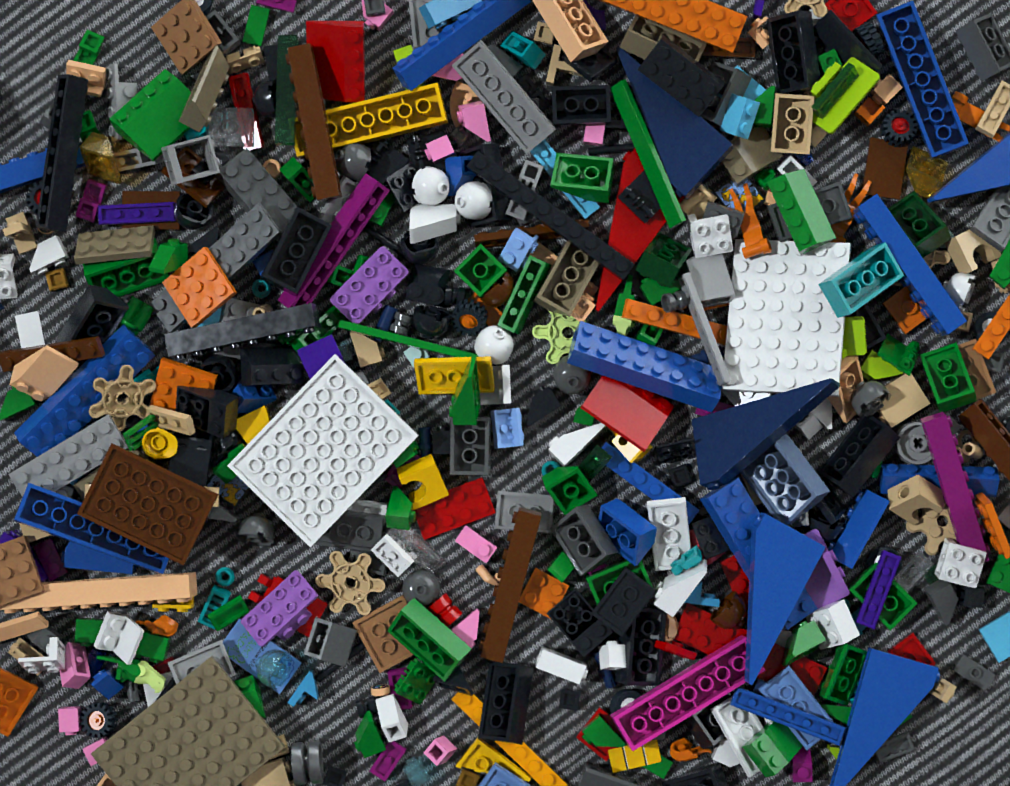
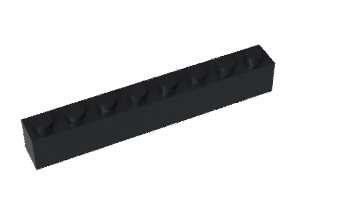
M70 74L58 75L36 228L66 232L69 208L71 206V194L74 187V174L77 167L76 160L79 150L80 132L82 130V118L85 110V98L88 91V79Z
M308 303L164 334L168 357L175 358L177 361L187 359V355L192 354L193 357L203 356L206 351H211L212 353L222 352L225 347H230V349L240 348L241 344L248 343V345L259 344V340L263 339L274 341L278 340V336L285 335L286 338L297 336L296 332L312 333L315 332V328H320L321 326L317 304Z

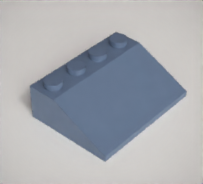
M787 433L740 472L771 515L787 526H790L813 508L830 492Z

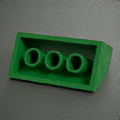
M805 169L785 173L767 182L801 255L837 239Z
M154 238L152 257L83 264L84 276L88 285L107 288L119 297L162 283L169 277V273L161 274L149 271V265L159 248L156 238Z
M415 598L401 609L387 630L444 682L471 651V648Z

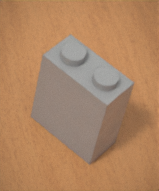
M723 254L700 258L691 257L685 261L682 268L684 274L690 272L703 308L726 304L733 300L735 292Z

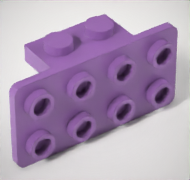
M382 246L331 296L330 302L352 323L359 324L369 313L374 312L376 314L384 306L382 302L386 298L390 300L397 293L395 290L397 285L408 275L409 271Z
M813 529L804 535L824 545L826 548L805 588L819 609L848 596L850 592L843 579L846 575L842 567H837L834 562L837 558L833 550H828L818 529Z
M295 570L243 617L241 624L261 647L266 646L276 635L285 641L312 616L307 607L318 597V594L302 574Z

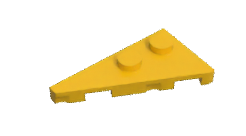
M478 737L455 765L460 769L464 767L473 769L475 772L488 773L496 762L522 780L528 782L531 780V776Z

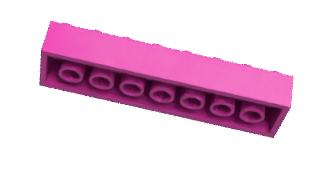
M743 635L737 637L612 713L610 716L628 747L632 751L638 749L746 683L745 660L747 638ZM762 666V668H761L759 674H761L762 672L766 671L763 666Z

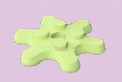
M549 311L551 314L550 323L534 326L532 334L537 339H547L550 342L551 347L546 354V360L550 364H556L563 354H569L573 336L565 338L562 334L563 329L569 327L573 330L574 334L579 321L572 316L568 317Z

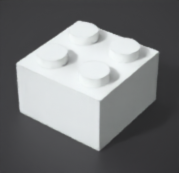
M845 600L830 603L815 610L806 617L808 623L813 620L816 622L826 639L819 646L820 650L843 645L860 635Z

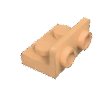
M68 60L66 74L88 79V91L86 94L101 97L106 86V68Z

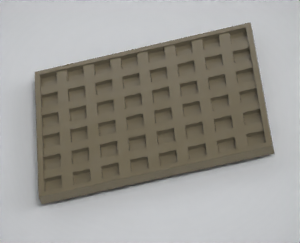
M211 656L93 751L91 755L116 786H237L281 751L285 745L216 659Z

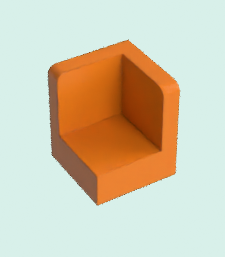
M868 97L854 112V115L868 127L885 109V106L882 105L880 107Z

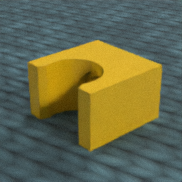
M432 453L396 469L402 485L410 481L422 483L419 489L408 494L413 510L449 495Z

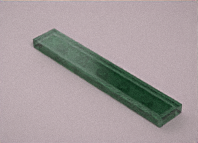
M278 35L275 117L276 146L295 145L296 103L293 98L295 86L290 81L289 73L292 70L291 65L287 64L285 54H288L287 48L298 46L297 35Z

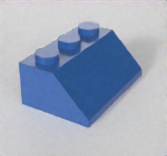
M618 498L601 505L598 521L618 550V554L632 565L637 566L653 546L657 527Z

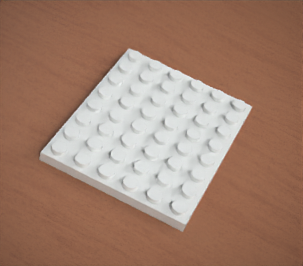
M735 239L731 281L735 296L729 302L724 363L731 381L722 385V390L782 393L829 378L840 383L845 316L837 318L818 284L850 262L851 244L828 242L801 255L794 241L780 242L769 240L772 248L771 253H762L745 259L742 248L746 247L744 239ZM839 388L830 396L839 397Z
M334 354L227 466L309 547H312L419 435L352 369Z

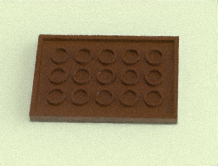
M111 443L77 515L184 566L219 494Z

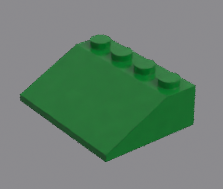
M164 69L110 117L109 120L116 133L154 162L162 154V147L174 144L190 129V127L180 123L179 119L191 91L177 77Z

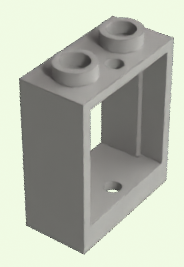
M210 135L161 148L171 185L220 173L221 164L215 155V142ZM201 143L209 171L183 177L175 149Z

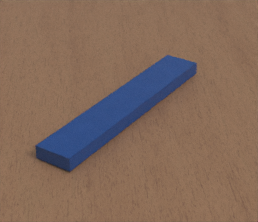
M741 687L735 689L730 701V705L838 746H840L846 730L845 726Z

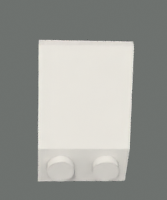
M599 423L564 434L560 438L556 436L549 443L550 448L548 451L563 467H567L606 429V425Z
M703 558L697 566L691 567L688 570L683 569L680 574L676 576L671 574L665 577L662 582L659 581L654 587L657 590L653 595L654 605L674 617L707 573V560Z

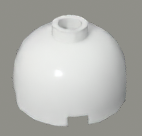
M430 166L419 169L412 182V189H415L416 194L413 195L418 203L424 205H436L444 201L450 189L447 175L442 170Z
M471 181L459 187L455 195V206L460 215L467 219L478 220L487 217L491 211L489 206L492 201V194L485 183Z
M963 272L954 274L949 281L945 280L943 284L944 289L961 312H964L966 309L962 307L964 303L968 304L975 287L972 279H976L975 275Z
M492 325L481 330L475 340L474 349L479 357L491 356L492 364L497 365L509 359L513 351L514 341L507 329Z

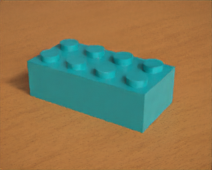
M886 242L870 247L818 285L837 318L855 312L902 278L904 274Z

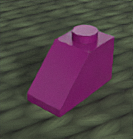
M802 746L790 761V779L792 782H813L810 748L806 750Z

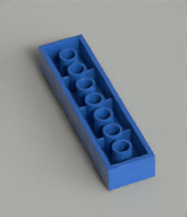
M913 0L877 14L876 21L912 113L916 118V123L918 124L930 159L933 160L967 147L969 145L968 139Z
M878 194L853 210L855 221L859 225L862 223L866 229L864 233L869 240L873 239L876 245L886 242L904 274L898 280L903 287L908 288L910 291L909 297L914 303L920 305L922 308L920 309L921 314L925 319L929 318L932 322L931 328L937 335H948L967 322Z
M583 321L579 322L573 334L567 360L568 364L709 412L714 410L720 400L722 386L718 385L711 365Z
M124 324L102 345L105 355L85 361L14 432L19 443L36 457L78 433L92 419L89 415V408L102 398V394L93 388V381L96 378L101 377L106 381L116 380L123 365L133 367L134 378L155 357L150 347Z
M738 477L733 478L726 485L719 486V489L712 490L700 498L749 579L751 533L754 526L752 522L756 515H760V512ZM805 587L782 630L790 629L818 609Z
M31 483L27 484L13 521L162 575L164 573L169 558L77 515L82 502Z

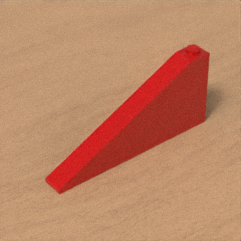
M636 149L632 152L628 150L623 157L625 162L621 169L607 242L610 247L634 264L666 223L661 208L645 224L618 198L623 190L644 171ZM676 195L677 200H678V202H679V204H680L681 201L684 199V197L682 196L681 199H680V198ZM604 267L602 268L594 310L596 313L599 312L622 281Z

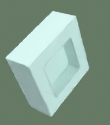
M412 347L403 352L413 367L415 358H430L426 351Z

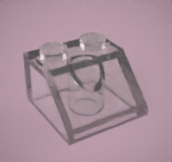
M216 108L213 113L210 112L209 116L212 118L209 123V135L214 140L215 147H254V108Z

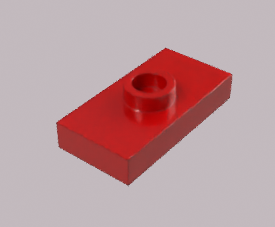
M656 640L654 645L657 649L685 659L695 660L697 655L695 652L682 648L683 644L674 641L670 644Z

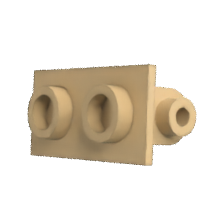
M254 45L244 49V56L242 57L239 51L226 55L225 59L230 66L228 74L238 73L241 70L264 63L260 47H255Z
M19 637L16 643L14 642L8 652L17 660L18 658L45 657L21 637Z

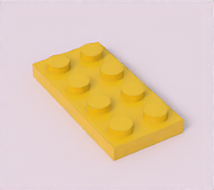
M491 356L477 357L480 393H494L495 383ZM471 357L415 358L414 368L418 394H455L456 387Z

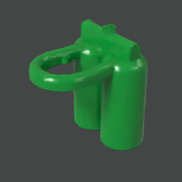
M131 296L127 303L129 309L118 326L121 327L124 324L137 336L139 332L143 331L154 308Z

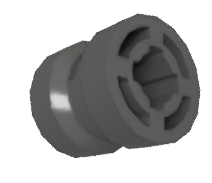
M681 290L675 291L673 294H663L661 297V305L666 313L674 312L675 309H686L688 304L687 296Z
M396 311L395 321L391 324L390 330L407 336L409 333L408 327L412 324L413 317Z

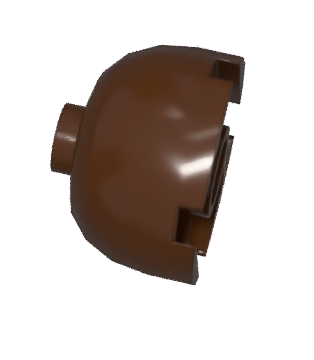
M506 272L480 299L486 305L492 307H499L503 304L506 306L515 287L511 275Z
M732 591L720 601L718 610L714 609L710 615V620L722 629L728 630L736 626L741 627L746 621L747 605L745 600L736 591Z

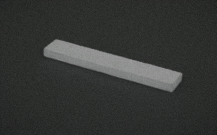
M690 272L685 273L678 278L680 287L687 296V305L718 385H725L731 381L730 375Z

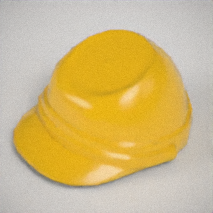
M157 427L145 433L142 439V448L149 457L154 459L171 458L177 452L178 442L173 434Z

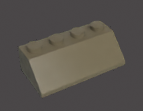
M635 15L620 48L645 60L664 35L696 61H699L707 44Z
M218 46L214 47L203 64L179 119L180 123L198 132L201 131L203 126L207 127L212 118L209 114L210 112L213 113L218 103L215 100L220 98L224 90L221 86L225 85L229 78L227 72L230 66Z
M566 241L533 302L551 312L570 317L599 263Z

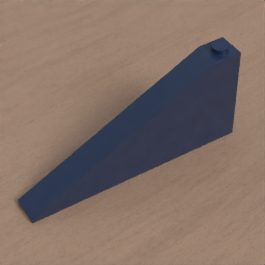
M618 46L616 50L670 183L674 188V193L680 199L683 196L687 200L734 149L733 144L701 116L698 117L637 69L640 64Z
M829 378L692 419L700 485L708 488V490H716L720 488L719 486L726 485L840 387V383Z

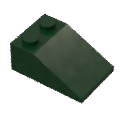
M915 191L888 208L922 258L951 239L947 225Z
M658 232L644 251L636 271L640 272L643 277L651 278L657 281L659 285L670 288L693 249Z

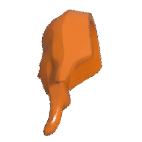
M166 615L160 616L154 622L150 620L135 621L139 625L146 626L152 634L163 637L173 636L178 629V623Z
M686 738L676 740L670 746V755L678 762L696 759L698 755L707 752L712 753V751L708 748L702 749L701 746L691 748L693 744Z

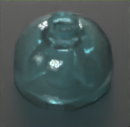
M277 649L265 652L257 659L255 664L259 681L275 690L277 685L281 687L290 672V667H287L288 661L292 662L291 655Z

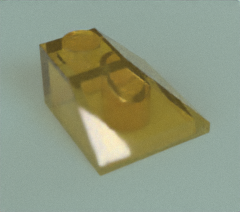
M92 132L80 146L88 174L121 184L122 180L109 137Z
M915 146L911 150L906 172L914 191L922 197L930 198L942 185L948 162L940 158L931 160L927 152Z

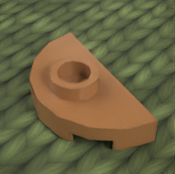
M666 614L664 640L667 643H671L675 639L679 627L676 617H672L669 614Z

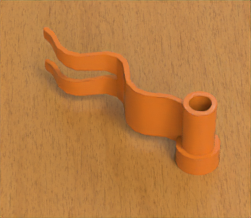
M955 91L952 101L960 121L976 128L985 111L967 102L969 99L967 96ZM1001 122L998 128L1010 132V125ZM995 133L992 139L1000 141L1003 137Z
M856 173L845 191L847 202H849L856 186L858 177ZM869 180L861 192L848 204L852 217L854 215L853 210L859 206L872 183ZM853 218L831 225L837 239L830 242H846V238L843 236Z
M745 183L743 186L746 195V212L743 211L733 188L729 189V192L733 199L735 210L745 213L741 230L746 246L742 248L745 259L762 253H771L772 248L768 238H763L761 225L754 210L752 195L748 184Z

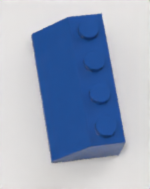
M867 489L857 493L854 501H856L854 507H850L845 514L847 519L839 536L827 546L829 551L833 550L838 563L851 569L854 567L890 502Z

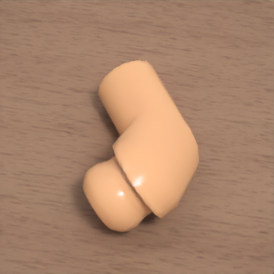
M483 564L476 568V572L486 583L499 586L500 578H497L498 573L492 576Z

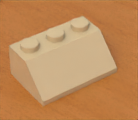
M775 93L771 152L810 155L814 96Z

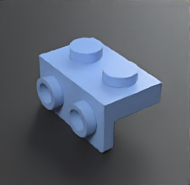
M516 227L502 250L498 261L515 272L520 268H524L530 253L533 254L539 245L536 243L539 236L535 235L532 238Z
M520 408L490 411L494 448L523 446L524 433L521 425L522 414Z

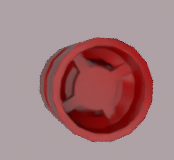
M446 593L427 608L447 627L463 614L456 605L452 606V600Z

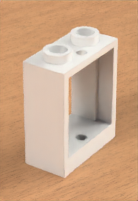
M542 646L535 663L536 668L580 684L581 680L585 681L588 673L585 662Z

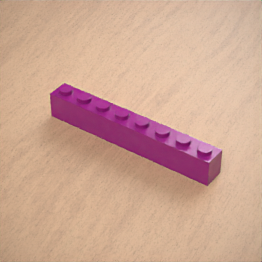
M368 174L363 176L331 222L332 226L298 293L293 296L283 291L278 299L279 302L287 308L313 302L390 190Z
M943 412L921 418L920 420L957 544L986 551L987 554L984 562L990 561L988 554H991L988 543H984L982 537L985 536L983 526L979 525L977 518H980L977 507H973L972 503L974 495L972 490L968 489L966 483L969 482L966 470H962L961 464L964 461L961 453H957L956 446L958 441L956 435L951 433L950 428L953 427L951 418Z

